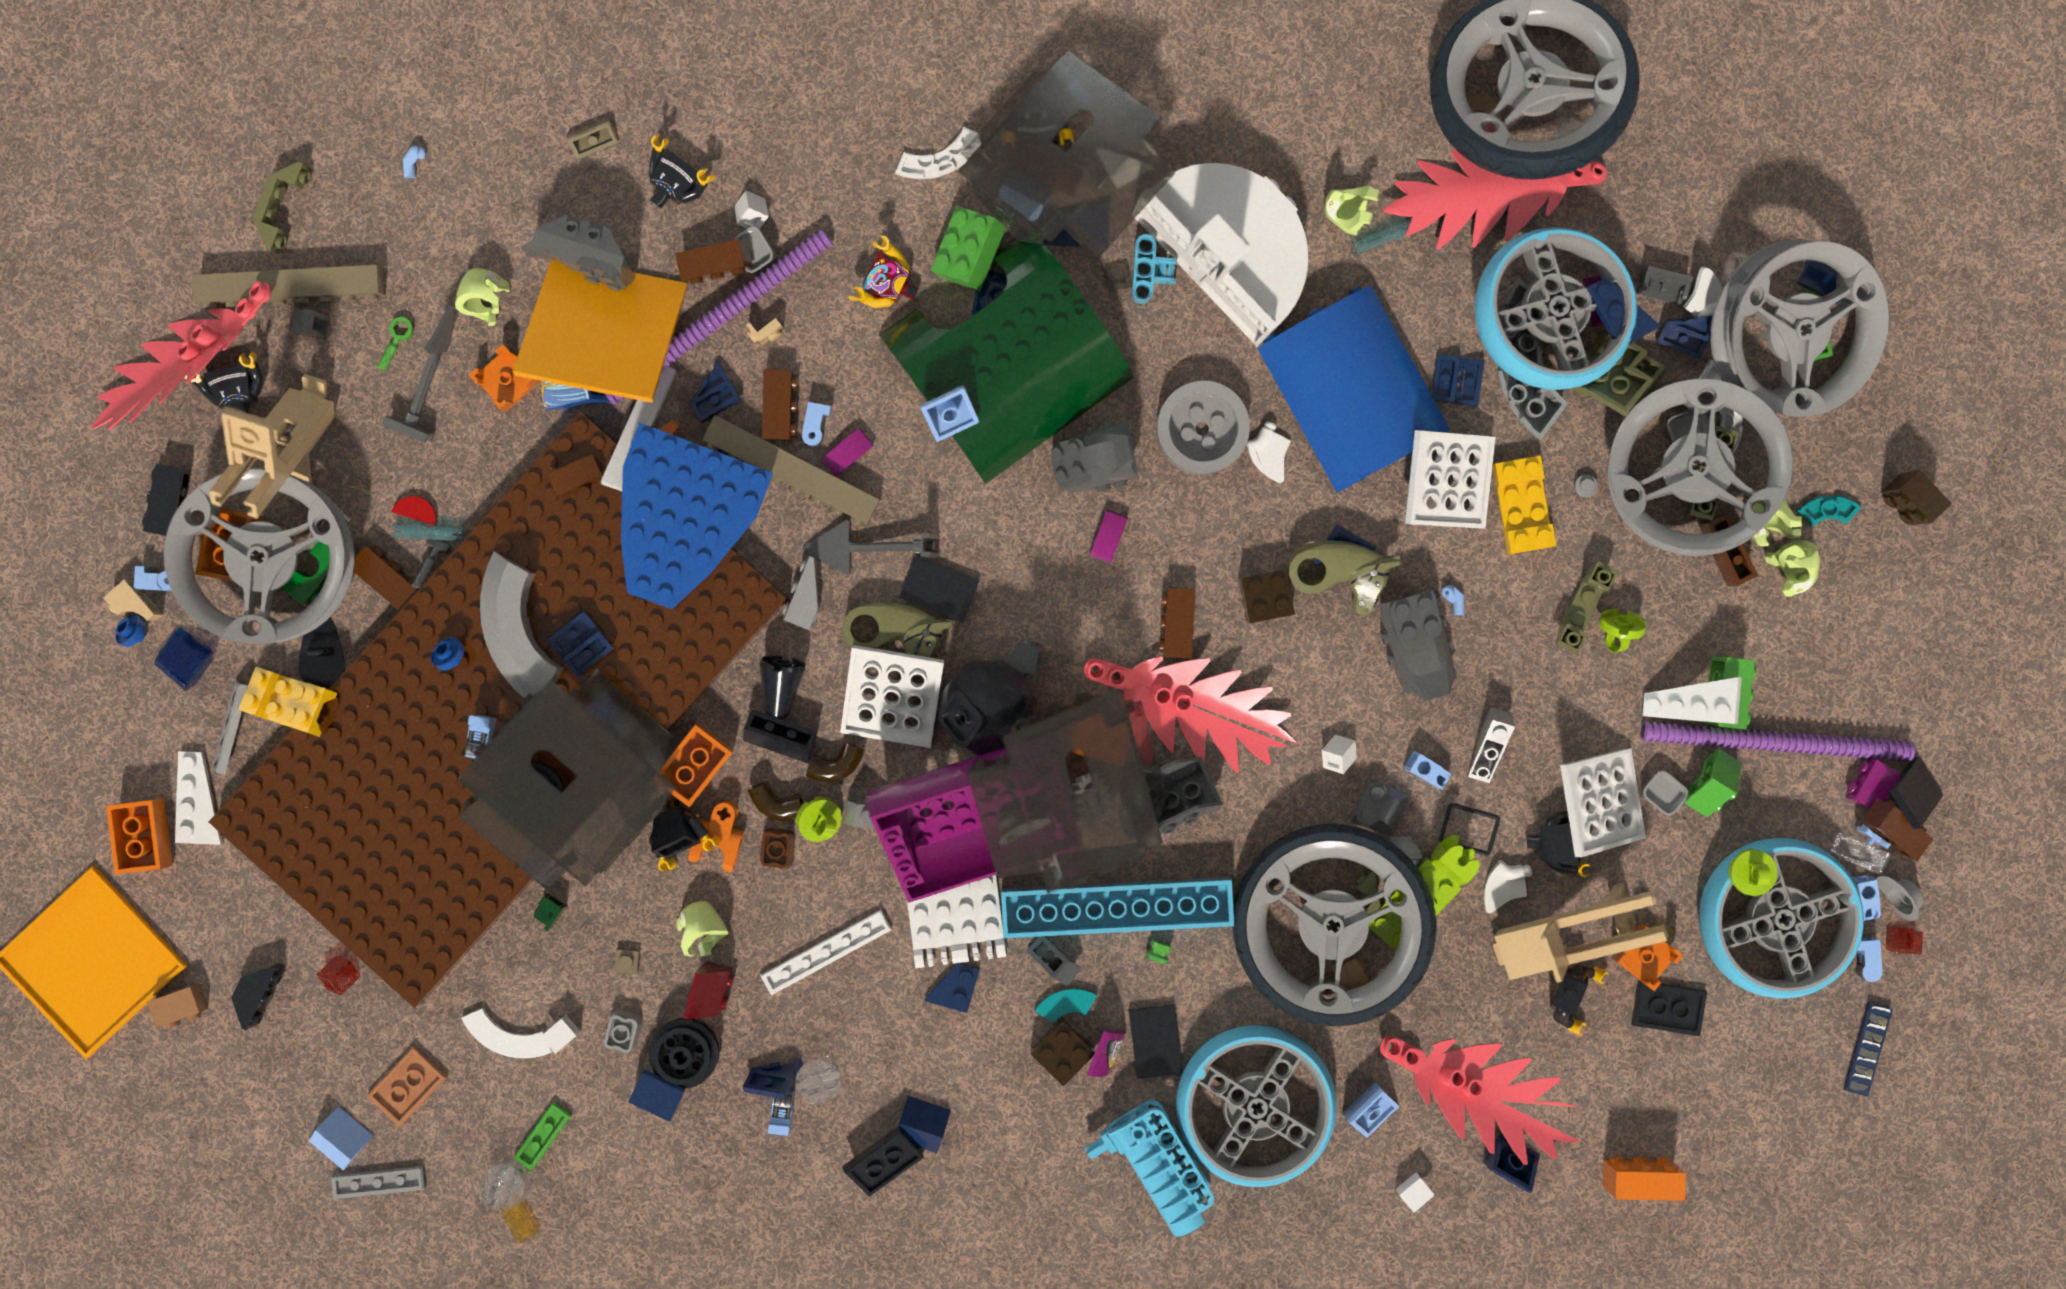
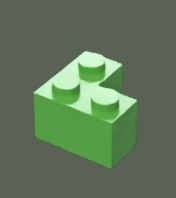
M1718 748L1705 760L1701 776L1688 787V798L1684 803L1705 817H1709L1714 811L1718 812L1723 804L1729 799H1734L1739 791L1737 787L1738 781L1741 778L1740 770L1742 763Z

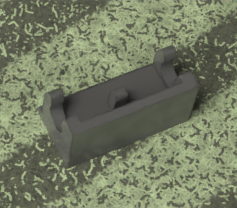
M1647 266L1642 269L1636 294L1681 305L1682 301L1688 297L1693 277Z

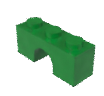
M322 542L316 543L310 551L319 562L318 572L310 577L303 571L295 570L290 580L281 588L302 606H309L323 588L328 574L330 562L329 546Z

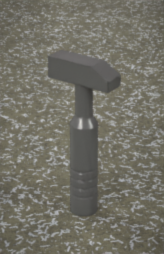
M435 539L427 540L426 546L433 550L421 566L412 583V587L416 589L421 588L435 563L434 559L438 551L448 554L450 545Z

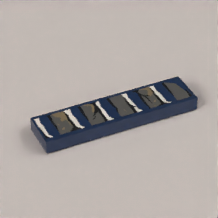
M1868 1002L1844 1085L1845 1091L1868 1097L1893 1009Z

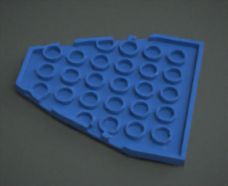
M639 422L623 464L621 546L627 593L673 609L712 573L755 520L773 472Z

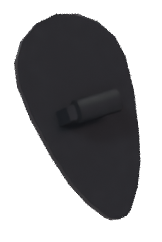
M331 617L315 630L303 635L299 654V673L303 682L329 689L344 673L343 651L336 626Z

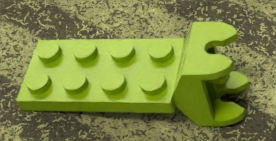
M1450 835L1444 838L1434 849L1431 858L1426 857L1417 866L1432 895L1436 916L1462 890L1460 885L1468 884L1479 870L1480 863L1477 858L1474 859V849L1470 848L1463 851V846L1458 845V835ZM1395 890L1390 897L1393 901L1399 902L1404 898V894L1400 890ZM1386 900L1380 905L1379 909L1388 905ZM1390 911L1370 922L1369 928L1397 951L1401 936V916Z

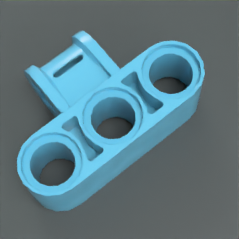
M1149 234L1139 236L1134 246L1131 296L1138 304H1145L1151 299L1154 283L1176 284L1174 271L1178 260L1156 257V240ZM1146 241L1151 245V250L1147 252L1142 251L1139 244ZM1145 264L1149 267L1150 272L1143 275L1139 273L1138 266ZM1144 287L1148 291V296L1144 298L1139 297L1136 289Z

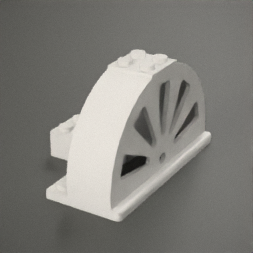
M1204 163L1177 170L1159 180L1150 189L1146 188L1140 193L1131 215L1172 258L1178 260L1177 263L1257 347L1289 315L1301 295L1308 268L1306 235L1297 215L1296 203L1292 198L1285 196L1280 191L1279 185L1273 179H1269L1267 176L1263 178L1250 170L1230 164Z

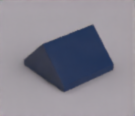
M644 1069L628 1103L670 1122L679 1108L686 1089L665 1081L662 1077Z
M908 1096L898 1127L918 1148L937 1153L951 1110Z
M1500 1132L1495 1141V1153L1491 1154L1488 1152L1483 1163L1490 1171L1530 1194L1533 1190L1540 1154L1526 1147L1528 1164L1524 1165L1512 1150L1503 1133Z

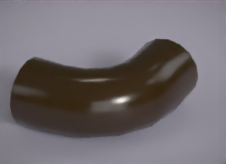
M844 742L839 755L834 759L828 760L814 755L807 769L806 776L828 783L843 780L856 770L865 750Z
M768 781L747 789L758 811L770 819L779 821L796 819L798 810L804 804L799 794L784 799L778 798L772 792Z

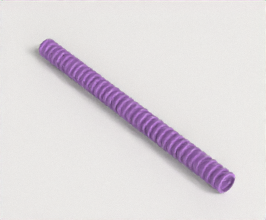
M819 229L817 234H812L811 239L809 237L806 239L807 242H801L800 247L796 246L794 251H789L788 256L786 254L783 256L784 259H778L777 264L773 263L771 268H766L765 273L761 272V276H755L753 282L750 280L747 286L743 285L742 290H737L738 293H732L730 299L727 297L724 303L720 302L719 307H714L715 310H709L707 316L704 314L701 320H696V324H691L692 327L689 329L686 327L685 332H680L678 337L674 336L664 367L666 365L669 367L672 361L676 362V358H681L682 353H688L687 350L689 348L692 350L694 348L693 345H699V341H704L705 336H711L710 333L712 331L716 332V328H722V324L724 322L727 324L730 318L731 320L734 319L735 314H740L739 311H745V307L747 305L750 307L753 301L757 302L758 297H763L762 294H768L770 288L773 290L775 288L774 285H780V281H785V277L792 276L791 273L793 271L796 273L798 271L797 268H803V264H808V260L815 259L814 256L816 254L819 256L821 254L820 251H826L827 246L831 247L832 242L827 234ZM605 393L613 405H617L619 400H624L621 396Z
M1648 721L1643 722L1640 730V736L1644 742L1648 740L1650 742L1657 741L1658 743L1662 741L1664 743L1671 742L1672 744L1678 742V744L1685 743L1686 745L1691 743L1692 745H1698L1699 743L1700 746L1706 744L1710 747L1712 745L1714 747L1721 746L1725 748L1727 746L1728 748L1735 747L1737 749L1742 747V749L1749 748L1751 750L1756 748V750L1763 749L1765 751L1770 749L1771 751L1777 750L1779 752H1806V754L1813 753L1816 755L1820 753V755L1827 754L1830 756L1834 754L1835 756L1841 755L1843 757L1898 759L1899 761L1905 760L1909 762L1912 761L1915 755L1913 742L1902 740L1898 742V740L1891 741L1888 739L1834 737L1833 735L1820 736L1819 734L1813 735L1809 733L1806 735L1805 733L1770 732L1768 730L1763 732V730L1756 731L1754 729L1749 731L1748 729H1727V727L1713 728V726L1706 728L1703 725L1700 727L1694 725L1692 727L1689 724L1686 726L1679 724L1678 726L1676 723L1671 725L1670 723L1663 724L1659 722L1656 724V722L1649 723ZM1643 725L1645 726L1644 737H1642Z

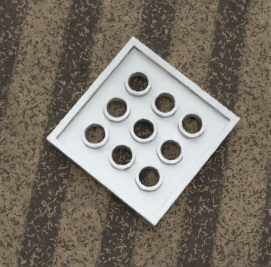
M1415 430L1405 524L1485 529L1496 437ZM1434 450L1437 451V458L1435 461H1433L1431 457L1432 452ZM1454 451L1456 454V459L1452 463L1450 456L1451 453ZM1473 452L1474 461L1470 464L1469 456ZM1431 473H1433L1435 476L1434 482L1432 484L1429 483V476L1431 475ZM1452 474L1453 483L1449 486L1448 477ZM1471 476L1472 483L1468 487L1466 481ZM1431 496L1432 504L1428 508L1426 502L1428 497ZM1449 497L1451 500L1450 507L1447 509L1445 506V502ZM1468 498L1469 507L1465 510L1464 502Z
M853 645L840 733L931 748L944 660ZM868 667H875L879 674L877 676H870L867 674L866 669ZM898 671L902 678L893 680L890 678L889 672ZM919 674L924 678V682L916 684L912 681V676ZM871 688L875 691L876 695L872 698L866 697L863 690ZM894 692L898 695V700L894 702L889 701L886 698V694ZM917 696L920 698L921 703L919 705H912L908 698ZM864 709L870 710L873 716L865 719L861 716L860 711ZM891 713L894 715L895 721L891 723L886 722L883 719V715ZM914 717L918 724L916 726H909L905 719Z
M1624 748L1560 765L1575 857L1588 856L1646 838L1631 748ZM1615 770H1616V772H1617V778H1616V779H1615V776H1614ZM1599 775L1601 776V782H1600V783H1599V781H1598ZM1583 779L1585 780V787L1582 786ZM1619 793H1620V796H1621V800H1620V801L1618 800V795H1619ZM1603 797L1605 799V805H1602ZM1587 802H1588V804H1589V809H1588V810H1586V803H1587ZM1607 820H1608V823H1609L1608 828H1606V821H1607ZM1590 825H1592V828H1593V831H1592L1591 833H1590Z

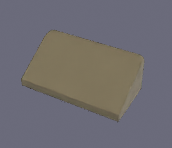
M609 118L567 135V141L577 160L619 143Z

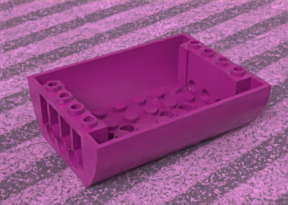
M1047 733L1000 750L977 755L867 791L870 819L908 903L1083 847V842ZM1012 809H1025L1035 819L1043 817L1051 819L1047 825L1040 829L1021 835L1006 844L999 843L1003 835L997 819Z

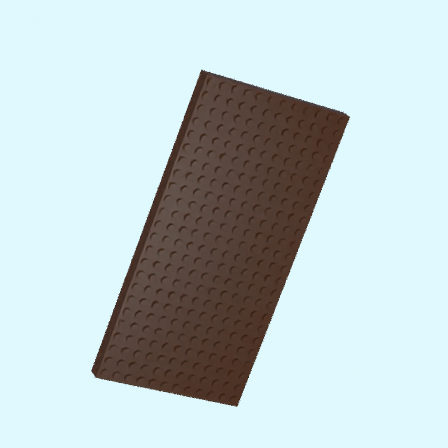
M580 412L328 689L337 693V696L325 702L317 719L321 730L320 737L293 728L209 820V823L413 1008L420 1005L789 600L783 592L733 547L712 573L673 609L627 593L621 546L622 491L601 484L603 475L618 442L583 412ZM593 455L602 477L557 497L547 475L570 463ZM494 551L536 573L529 591L526 606L527 617L529 618L533 637L538 646L542 648L549 658L564 668L542 709L526 700L506 681L495 665L484 639L480 616V594L486 568ZM585 610L608 638L614 649L577 677L562 661L561 655L547 641V638L581 611ZM453 637L458 639L465 648L461 662L451 669L439 670L431 662L432 651L439 642L446 638ZM477 714L497 718L486 760L465 757L469 715ZM527 760L542 761L554 767L563 777L567 789L566 806L561 816L550 826L533 832L518 831L506 825L497 814L493 803L494 786L499 776L510 766ZM525 774L523 776V781L525 783H529L531 778L529 775ZM540 780V783L546 787L545 783ZM513 787L512 795H517L518 789ZM531 789L529 794L533 796L532 800H536L537 795H535L534 790ZM547 796L545 801L546 804H549V796ZM518 803L515 805L517 810L521 812L523 809L522 805ZM533 808L532 815L538 817L539 810Z

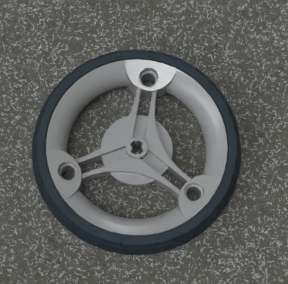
M1485 0L1469 10L1470 12L1464 14L1446 34L1438 49L1439 52L1436 54L1431 70L1430 97L1433 112L1443 135L1449 143L1467 160L1491 173L1515 179L1534 180L1557 177L1576 171L1578 168L1585 167L1604 154L1617 141V137L1623 133L1634 113L1640 85L1639 64L1635 49L1620 23L1607 10L1592 0ZM1526 27H1552L1578 38L1595 55L1601 67L1598 75H1588L1568 70L1559 57L1547 51L1537 50L1525 34ZM1515 40L1518 41L1522 50L1518 54L1512 44ZM1485 43L1502 45L1508 60L1503 65L1498 78V93L1501 101L1491 114L1474 113L1468 103L1465 92V79L1470 61ZM1565 102L1592 103L1595 111L1579 128L1559 138L1537 142L1508 138V130L1523 117L1548 114ZM1509 108L1513 112L1504 122L1500 121L1499 117Z
M1320 824L1298 829L1277 839L1262 851L1250 865L1242 878L1234 901L1233 938L1237 955L1248 978L1257 990L1277 1008L1293 1017L1313 1024L1325 1026L1355 1025L1373 1020L1391 1011L1401 1004L1418 986L1427 971L1435 948L1437 931L1436 913L1432 895L1421 872L1413 861L1395 844L1374 832L1356 826ZM1319 859H1346L1357 862L1376 873L1384 881V890L1360 899L1341 890H1325L1313 895L1290 881L1291 872L1306 863ZM1272 879H1279L1282 882V888L1273 890L1269 882ZM1288 888L1307 900L1303 908L1284 896ZM1395 890H1400L1404 894V898L1399 902L1393 901L1390 897L1391 893ZM1385 897L1387 906L1370 914L1366 913L1363 906ZM1280 900L1299 916V933L1302 941L1311 952L1319 957L1320 978L1319 981L1310 986L1303 984L1290 975L1273 953L1267 934V913L1269 904ZM1390 911L1400 915V942L1387 968L1374 980L1361 987L1348 990L1340 984L1339 979L1343 960L1355 954L1363 946L1368 935L1369 923ZM1333 919L1334 922L1340 923L1337 926V930L1327 926L1330 925V920ZM1325 959L1337 960L1335 981L1324 980ZM1332 989L1335 996L1332 999H1325L1322 996V991Z

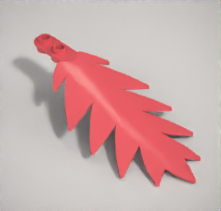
M1452 150L1453 157L1467 176L1434 163L1418 160L1417 164L1437 185L1417 181H1396L1394 184L1406 196L1397 199L1385 207L1383 212L1397 216L1412 217L1406 236L1425 229L1445 214L1436 249L1439 250L1458 233L1476 211L1471 245L1475 248L1502 217L1508 205L1505 241L1510 240L1544 205L1547 199L1545 216H1549L1559 205L1567 187L1602 183L1607 177V171L1603 164L1593 161L1583 168H1578L1576 171L1557 177L1534 180L1515 179L1482 169L1463 157L1457 150Z
M255 282L249 291L250 298L248 300L245 298L241 299L235 308V312L223 308L209 309V313L220 320L196 319L169 323L167 326L184 340L182 343L176 341L144 342L141 346L160 363L144 362L115 366L114 370L136 383L116 387L100 394L98 399L110 404L100 414L91 428L96 429L110 422L106 430H110L135 408L128 420L131 423L161 391L162 393L157 403H162L188 372L185 383H190L220 349L224 351L243 330L244 325L249 319L255 317L257 310L263 302L269 300L271 296L270 285L266 282Z
M1162 656L1140 662L1132 669L1099 658L1088 660L1084 666V673L1088 679L1124 691L1126 706L1136 722L1139 721L1140 704L1142 712L1154 732L1170 753L1174 752L1176 718L1185 739L1196 757H1202L1205 763L1206 734L1208 729L1215 745L1236 773L1239 772L1236 737L1254 756L1267 765L1271 764L1268 746L1290 747L1195 708L1193 705L1298 744L1287 732L1277 726V724L1291 716L1290 712L1249 710L1273 690L1271 686L1252 688L1220 697L1242 673L1241 670L1224 672L1190 684L1210 662L1209 658L1186 660L1157 669L1154 668L1163 660ZM1094 665H1098V670L1091 672V668ZM1119 672L1118 679H1112V674Z
M1388 1035L1382 1039L1380 1043L1381 1054L1414 1072L1413 1075L1417 1089L1427 1105H1430L1431 1090L1445 1118L1460 1139H1465L1466 1105L1469 1116L1491 1154L1495 1153L1496 1120L1512 1150L1524 1165L1528 1164L1524 1131L1540 1149L1553 1159H1557L1553 1140L1580 1142L1502 1103L1514 1102L1577 1108L1574 1105L1561 1102H1534L1561 1081L1560 1077L1541 1078L1508 1086L1531 1062V1058L1517 1059L1479 1071L1502 1047L1501 1043L1476 1045L1443 1054L1456 1042L1455 1039L1431 1045L1430 1047H1435L1426 1058L1424 1051L1395 1036ZM1410 1053V1058L1407 1060V1054Z

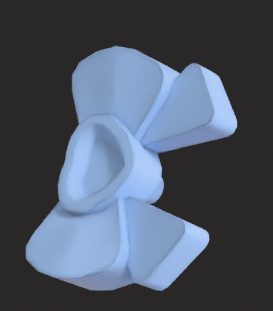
M1864 824L1856 828L1859 832L1870 838L1867 842L1870 846L1873 842L1886 849L1891 845V843L1884 841Z

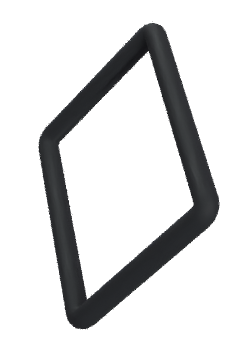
M1450 803L1445 814L1439 841H1443L1452 807L1496 820L1487 852L1473 848L1475 853L1485 856L1490 855L1500 824V817ZM1462 845L1464 850L1472 848Z

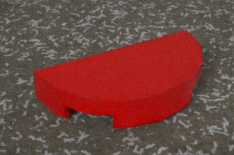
M409 496L403 498L394 505L391 511L401 516L437 526L438 517L435 509L429 501L421 497Z

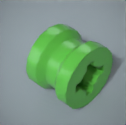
M1151 939V949L1147 952L1146 957L1161 964H1168L1169 959L1167 956L1172 951L1173 946Z

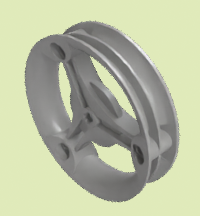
M1785 240L1760 249L1748 257L1733 272L1724 285L1714 309L1711 323V350L1719 376L1724 382L1735 384L1750 391L1763 400L1774 412L1786 416H1816L1841 406L1865 385L1882 356L1889 327L1888 302L1883 284L1877 272L1863 256L1853 249L1838 243ZM1813 260L1825 263L1837 271L1836 289L1821 298L1809 293H1795L1780 300L1768 293L1770 289L1769 276L1792 262ZM1841 300L1840 304L1831 310L1829 309L1830 306ZM1764 302L1774 307L1771 314L1761 308ZM1855 308L1854 335L1843 363L1826 382L1814 390L1809 389L1814 359L1827 346L1834 324L1848 311ZM1754 314L1765 324L1769 348L1780 359L1781 386L1772 391L1763 387L1756 380L1747 365L1742 344L1745 316Z
M1684 380L1652 392L1642 399L1625 417L1615 435L1609 455L1608 487L1620 517L1636 535L1647 543L1661 550L1685 556L1718 554L1731 550L1754 537L1776 514L1785 499L1791 482L1792 450L1781 421L1774 411L1755 394L1740 386L1720 380ZM1707 395L1711 398L1712 402L1710 404H1703L1700 402L1699 397ZM1683 404L1692 411V423L1689 434L1677 439L1667 449L1662 460L1661 470L1639 482L1630 477L1628 464L1631 449L1637 436L1646 424L1665 410ZM1726 407L1745 418L1759 433L1766 447L1769 461V475L1765 489L1756 492L1736 477L1734 456L1730 448L1715 435V412ZM1699 414H1709L1707 434L1697 433ZM1695 464H1697V466H1703L1701 472H1699V470H1693ZM1663 479L1666 487L1648 495L1645 494L1644 486ZM1730 485L1749 497L1746 504L1726 491ZM1634 492L1637 494L1638 500L1629 502L1625 498V494ZM1673 494L1679 499L1691 503H1704L1718 498L1733 505L1742 513L1741 521L1724 530L1707 534H1688L1661 525L1651 518L1644 509L1646 502ZM1752 504H1762L1764 512L1756 513L1752 509Z
M249 469L229 496L253 490L266 471L264 469ZM221 475L208 480L196 488L179 506L169 525L165 539L164 564L173 595L183 610L197 624L209 632L231 641L262 644L282 642L303 636L318 628L335 613L346 597L352 582L355 549L346 519L336 504L323 491L301 478L290 475L278 492L289 495L304 504L309 509L308 522L298 527L284 530L280 526L269 522H251L238 527L220 517V506L211 504L209 490ZM200 511L204 514L202 523L197 521V515ZM325 520L330 523V529L327 532H323L321 529V524ZM216 523L232 532L228 540L211 530ZM310 529L314 537L296 545L292 537ZM206 534L224 550V564L229 576L239 586L243 587L244 616L234 619L222 613L204 595L193 569L192 551L195 536ZM318 542L328 545L330 553L329 570L323 588L315 600L302 612L284 621L278 622L270 617L273 593L275 589L286 584L293 576L298 563V555ZM258 553H264L265 557L261 558L263 561H258L257 556H260ZM256 592H262L261 612L258 615H254ZM254 621H258L261 625L258 633L254 632L252 628Z

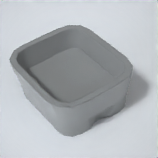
M751 226L733 239L748 240L753 268L745 269L747 272L754 273L761 270L768 263L776 259V252L766 235L757 227Z
M1687 410L1675 415L1666 422L1665 429L1669 434L1671 444L1689 434L1692 423V411ZM1699 414L1697 433L1707 434L1708 419L1706 414Z
M1665 771L1655 773L1641 790L1645 799L1667 816L1675 814L1688 798L1686 787Z
M622 1010L612 1012L605 1035V1047L624 1053L634 1051L638 1045L643 1025L642 1018L635 1013Z

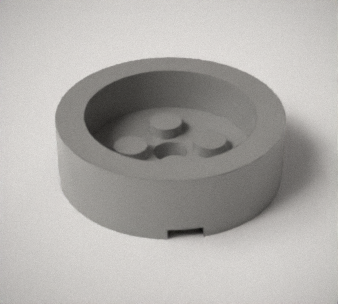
M1195 381L1176 389L1164 402L1156 422L1157 441L1166 459L1178 469L1195 475L1213 474L1231 465L1243 452L1250 433L1249 415L1242 400L1230 388L1213 381ZM1202 422L1208 426L1207 434H1197L1195 427L1198 423Z

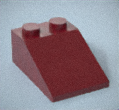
M706 961L695 972L684 1019L718 1016L722 1010H726L729 1002V997L726 996L727 988H732L735 975L731 974L732 967Z

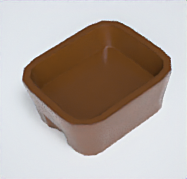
M766 829L762 834L761 864L766 867L783 869L792 866L794 861L795 834L787 829Z

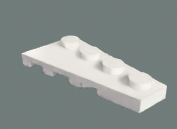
M1736 677L1644 693L1643 716L1738 724L1742 678Z
M178 751L175 843L223 844L220 832L209 823V820L216 814L204 752Z

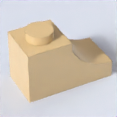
M123 580L103 597L108 603V609L116 615H128L131 612H135L143 616L147 621H157L163 615L142 589H134V580Z

